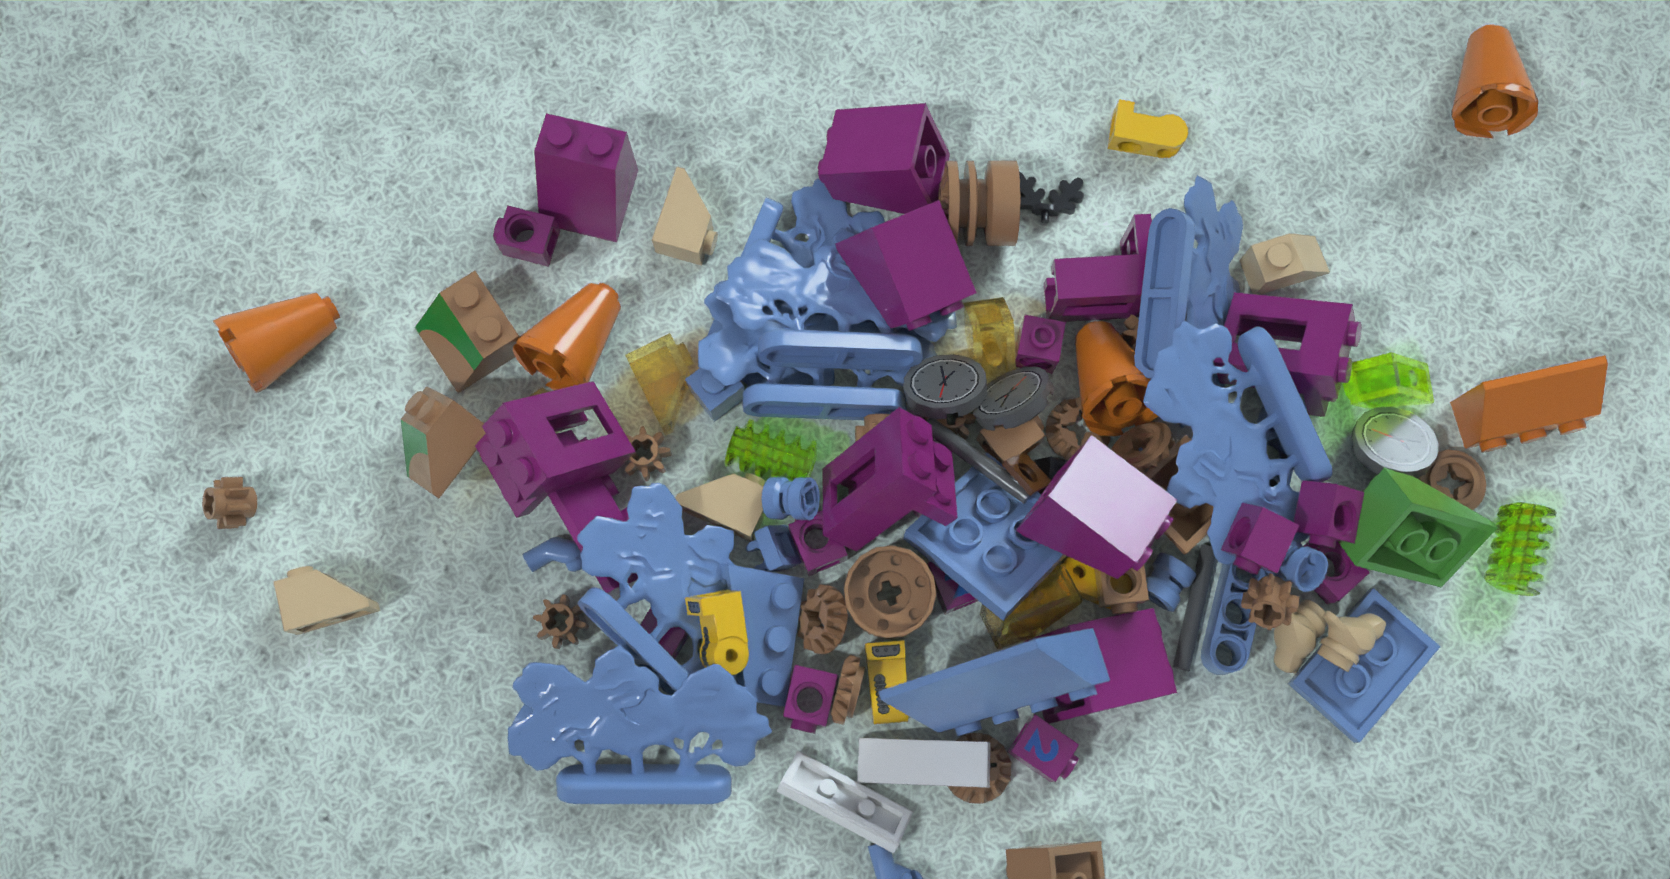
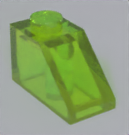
M1392 352L1352 362L1350 380L1348 383H1343L1344 392L1350 400V405L1366 409L1434 403L1428 363Z

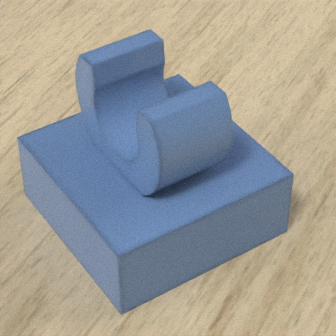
M769 525L753 532L756 540L751 541L745 547L747 552L761 551L764 561L760 565L753 567L757 570L781 571L802 564L787 525Z

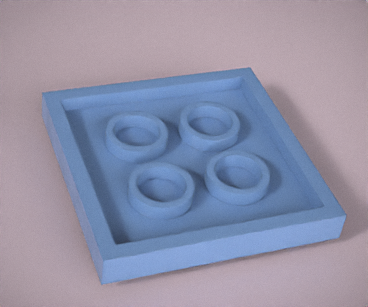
M989 453L985 454L998 465L1003 467L1002 464L994 457H992ZM971 467L955 483L958 518L949 525L944 526L921 515L905 530L903 539L1004 621L1066 555L1031 540L1016 531L1040 497V493L1032 495L1023 504L974 467Z

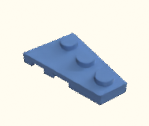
M721 564L722 578L727 581L728 590L741 591L748 638L749 660L746 667L736 674L737 683L746 687L756 697V703L785 707L804 578L737 565Z

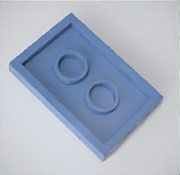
M1374 588L1368 590L1346 615V617H1359L1362 614L1372 613L1381 617L1386 622L1383 636L1375 641L1374 647L1368 653L1359 655V663L1357 665L1353 664L1350 671L1346 672L1317 654L1322 646L1321 644L1287 683L1353 743L1361 742L1441 647Z

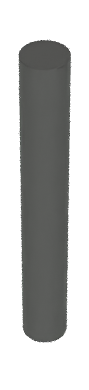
M929 418L926 421L932 425V434L936 441L951 450L1023 504L1030 499L1031 496L1007 470L938 420Z
M1201 545L1195 568L1196 577L1191 585L1173 668L1187 672L1190 671L1215 563V555L1210 545Z

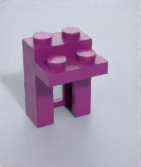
M1151 213L1134 214L1120 240L1121 255L1054 259L1051 266V274L1055 275V278H1046L1044 282L1047 319L1076 322L1127 319L1131 315L1139 318L1148 234L1152 222Z
M1234 292L1224 325L1232 336V350L1229 354L1228 362L1238 370L1248 372L1240 356L1238 343H1235L1237 335L1241 336L1256 326L1265 329L1274 340L1300 342V350L1278 349L1298 393L1304 396L1308 415L1325 417L1329 402H1335L1338 399L1341 384L1348 383L1352 371V358H1349L1351 347H1358L1361 338L1362 324L1355 321L1353 304ZM1216 358L1213 361L1214 366L1222 367L1225 365L1221 358ZM1217 373L1221 384H1237V380L1229 381L1227 377L1229 374Z
M594 381L502 403L483 424L482 428L486 434L475 445L482 461L489 469L516 518L530 514L551 492L613 474L636 452ZM593 409L608 435L563 447L555 432L584 425L588 421L584 411Z
M900 407L822 468L823 536L854 551H858L912 510L944 526L949 525L958 518L952 451L944 445L933 441L931 424ZM841 484L848 488V496L837 504V485Z

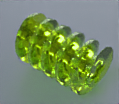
M750 418L743 428L738 427V425L736 426L727 448L724 464L730 467L739 458L740 471L747 472L755 463V475L760 478L769 469H771V477H783L787 474L789 481H793L798 477H811L817 458V440L813 439L807 448L803 449L801 435L797 434L791 443L788 444L786 443L784 429H781L773 439L770 438L769 424H765L759 433H755L754 419Z
M1524 502L1500 506L1497 516L1501 521L1495 524L1498 527L1495 530V534L1498 537L1493 538L1490 545L1495 553L1490 554L1487 559V563L1492 569L1484 573V579L1489 585L1514 595L1537 596L1540 594L1536 589L1529 587V583L1542 582L1544 576L1533 571L1532 567L1547 565V560L1536 555L1535 552L1536 550H1548L1551 544L1538 537L1541 534L1553 533L1554 528L1543 523L1542 519L1555 518L1557 512L1543 505Z

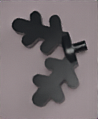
M1019 172L1020 210L1031 209L1032 214L1041 216L1042 223H1049V216H1058L1060 212L1069 215L1073 214L1076 208L1075 203L1083 201L1084 193L1080 190L1084 182L1081 178H1075L1070 184L1066 180L1060 181L1059 190L1061 194L1059 195L1056 190H1051L1048 195L1051 204L1041 202L1044 199L1045 190L1039 188L1036 192L1033 190L1036 185V178L1029 177L1026 180L1024 175Z

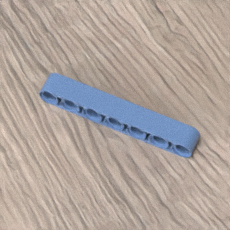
M1264 406L1259 413L1257 423L1268 417ZM1274 427L1268 429L1265 436L1267 445L1276 448L1280 459H1287L1288 457ZM1293 468L1290 470V474H1289V478H1288V482H1287V483L1289 484V486H1290V482H1291V477H1292V473H1293ZM1279 474L1269 480V486L1275 487L1280 482ZM1233 563L1229 565L1222 564L1201 649L1203 666L1215 675L1233 673L1241 670L1246 665L1257 625L1255 622L1250 623L1248 621L1251 609L1241 607L1243 592L1248 591L1249 583H1244L1237 577L1235 572L1236 566ZM1260 569L1258 575L1252 574V578L1258 581L1268 576V573L1263 569ZM1228 603L1237 605L1241 610L1242 620L1240 624H1234L1227 618L1226 606ZM1218 644H1224L1231 650L1232 661L1229 666H1225L1217 660L1215 653Z

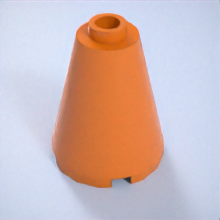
M1493 24L1485 25L1469 36L1452 106V119L1457 131L1466 136L1494 138L1489 131L1499 132L1507 130V136L1518 133L1528 127L1537 117L1538 98L1509 30Z
M604 283L587 284L517 339L512 350L516 359L532 376L538 370L551 379L545 385L552 390L588 383L620 312L621 305L618 301V294L613 288Z
M312 293L220 316L213 320V323L219 329L218 333L238 368L246 372L250 379L247 382L255 393H259L337 329L335 320L339 319L340 315L328 296L321 299L317 293Z
M1093 321L1086 324L1077 333L1075 346L1081 411L1088 429L1100 436L1115 437L1123 435L1121 430L1123 428L1152 422L1158 416L1147 408L1143 402L1148 382L1151 379L1146 378L1144 373L1136 368L1135 351L1111 323Z

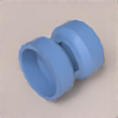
M770 477L765 482L762 490V507L767 518L783 520L788 516H792L796 520H811L817 514L820 494L816 481L811 477H798L793 481H789L785 477Z
M1293 540L1278 573L1265 571L1268 575L1271 573L1285 582L1291 581L1294 588L1309 592L1319 587L1327 574L1328 562L1323 552L1308 546L1304 547L1300 542Z
M1159 553L1152 564L1154 569L1152 574L1146 577L1148 596L1151 602L1164 610L1173 612L1181 601L1179 594L1183 588L1191 585L1196 577V573L1179 559L1166 553Z

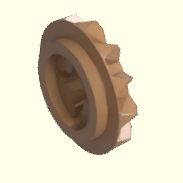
M1080 397L1069 400L1064 399L1050 412L1046 421L1045 433L1051 449L1065 460H1069L1091 435L1107 447L1111 436H1100L1094 432H1086L1080 441V446L1078 445L1075 432L1069 431L1067 426L1074 425L1079 413H1081V419L1083 420Z
M1149 422L1137 425L1126 431L1115 442L1111 450L1144 474L1151 467L1157 468V463L1160 460L1167 459L1170 456L1169 450L1176 443L1172 436L1173 433L1166 424Z
M1439 451L1431 468L1425 475L1419 477L1420 481L1471 510L1477 508L1485 496L1486 478L1482 468L1476 460L1461 451ZM1447 471L1453 480H1459V482L1466 481L1465 484L1454 489V496L1450 494L1449 488L1437 485L1438 482L1447 478Z
M820 584L817 589H809L807 600L801 602L802 613L798 619L801 627L797 636L804 639V649L814 651L816 654H828L839 645L844 636L847 626V608L845 599L837 588Z
M848 656L844 660L831 711L833 722L844 725L846 717L853 718L865 670V667L859 666L861 659L859 656Z
M969 733L957 738L955 741L989 742L990 763H995L996 767L990 768V788L947 786L949 790L959 799L976 804L986 803L1000 796L1011 780L1012 762L1004 745L990 735L982 733Z

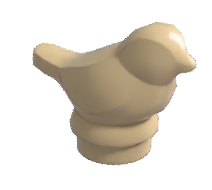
M1302 600L1299 603L1298 612L1292 613L1289 626L1282 623L1274 629V640L1277 647L1274 654V663L1284 672L1297 673L1298 668L1303 663V659L1308 657L1315 649L1316 638L1321 637L1328 626L1323 617L1325 611L1311 600Z
M1326 611L1323 617L1328 623V637L1321 640L1322 646L1317 654L1344 671L1349 672L1353 664L1357 665L1359 663V655L1368 653L1374 647L1375 641L1383 636L1386 622L1381 617L1372 613L1362 614L1359 617H1337L1334 613Z

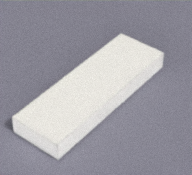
M859 738L857 782L990 788V743Z
M797 751L777 789V792L893 854L898 848L913 815V811L800 751Z

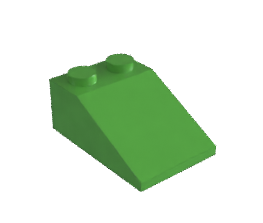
M1383 468L1363 491L1365 493L1355 544L1338 542L1355 566L1442 588L1498 527L1491 520L1419 479Z

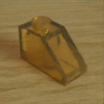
M1004 297L964 302L965 335L969 358L982 366L986 372L988 384L995 378L1016 369L1014 319Z
M669 333L625 355L665 436L674 430L688 390L685 381L690 376L688 367L694 364L685 344L681 342L676 345Z
M1061 564L1056 566L1004 621L983 604L979 614L998 650L1036 637L1079 606L1083 599L1065 565Z

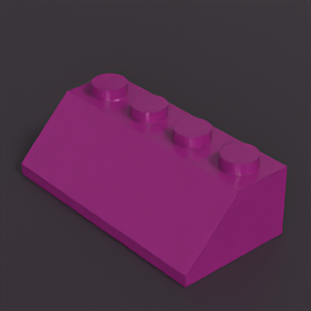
M572 430L556 434L563 447L588 440L587 437L578 440ZM609 475L554 491L548 495L581 552L583 546L578 542L577 535L596 516L613 518L623 522L629 519L627 507L620 510L613 498L620 492ZM632 573L628 577L627 582L630 588L638 580L636 573ZM595 576L602 589L617 601L620 598L619 582L611 577Z

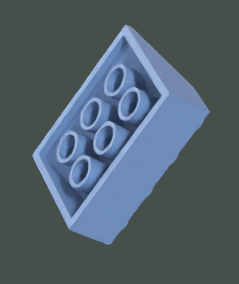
M1091 628L1034 639L878 692L883 702L939 733L955 728L957 736L981 730L980 721L992 717L994 725L1020 718L1017 711L1019 708L1030 705L1033 714L1056 707L1058 704L1055 697L1069 694L1071 702L1097 694L1095 685L1110 681L1094 629Z

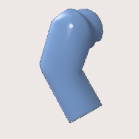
M553 537L522 554L532 572L552 561L565 563L567 569L572 572L582 569L581 551L573 540Z
M877 844L868 846L876 879H923L918 871L910 870L894 863L892 852Z

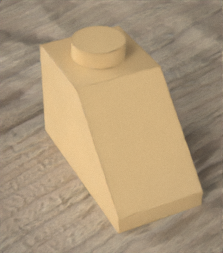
M676 167L652 238V243L656 253L702 266L705 254L711 256L715 250L718 232L713 231L711 215L684 168Z
M1289 233L1251 245L1239 260L1251 292L1256 295H1262L1330 273L1316 237L1310 235Z
M733 473L678 493L675 499L683 507V512L714 526L734 530V535L751 542L755 538L753 532L759 530L765 517L761 497L766 481L750 473H746L744 478Z
M312 566L292 569L287 572V578L273 581L283 629L285 632L295 635L380 611L378 602L328 574L316 569L313 570Z

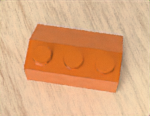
M1606 356L1485 381L1451 401L1450 403L1465 449L1480 446L1481 452L1484 453L1506 447V440L1519 437L1521 444L1546 438V431L1559 429L1560 435L1586 429L1585 422L1601 414L1608 366Z

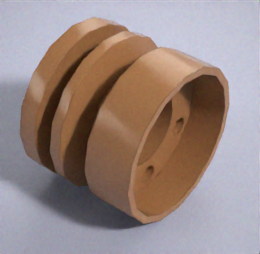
M945 161L944 174L939 184L938 200L941 203L956 243L958 241L959 228H963L965 246H973L977 228H984L985 240L988 246H1016L1020 224V175L1017 161H988L984 179H977L974 161H966L963 179H959L957 161Z
M891 545L875 547L859 556L848 571L844 585L846 608L856 625L869 635L890 639L904 637L922 626L932 613L936 589L934 576L922 558L909 549ZM889 582L892 588L899 587L901 590V594L896 596V604L893 606H889L886 600L879 601L877 598V594L882 592L883 583Z

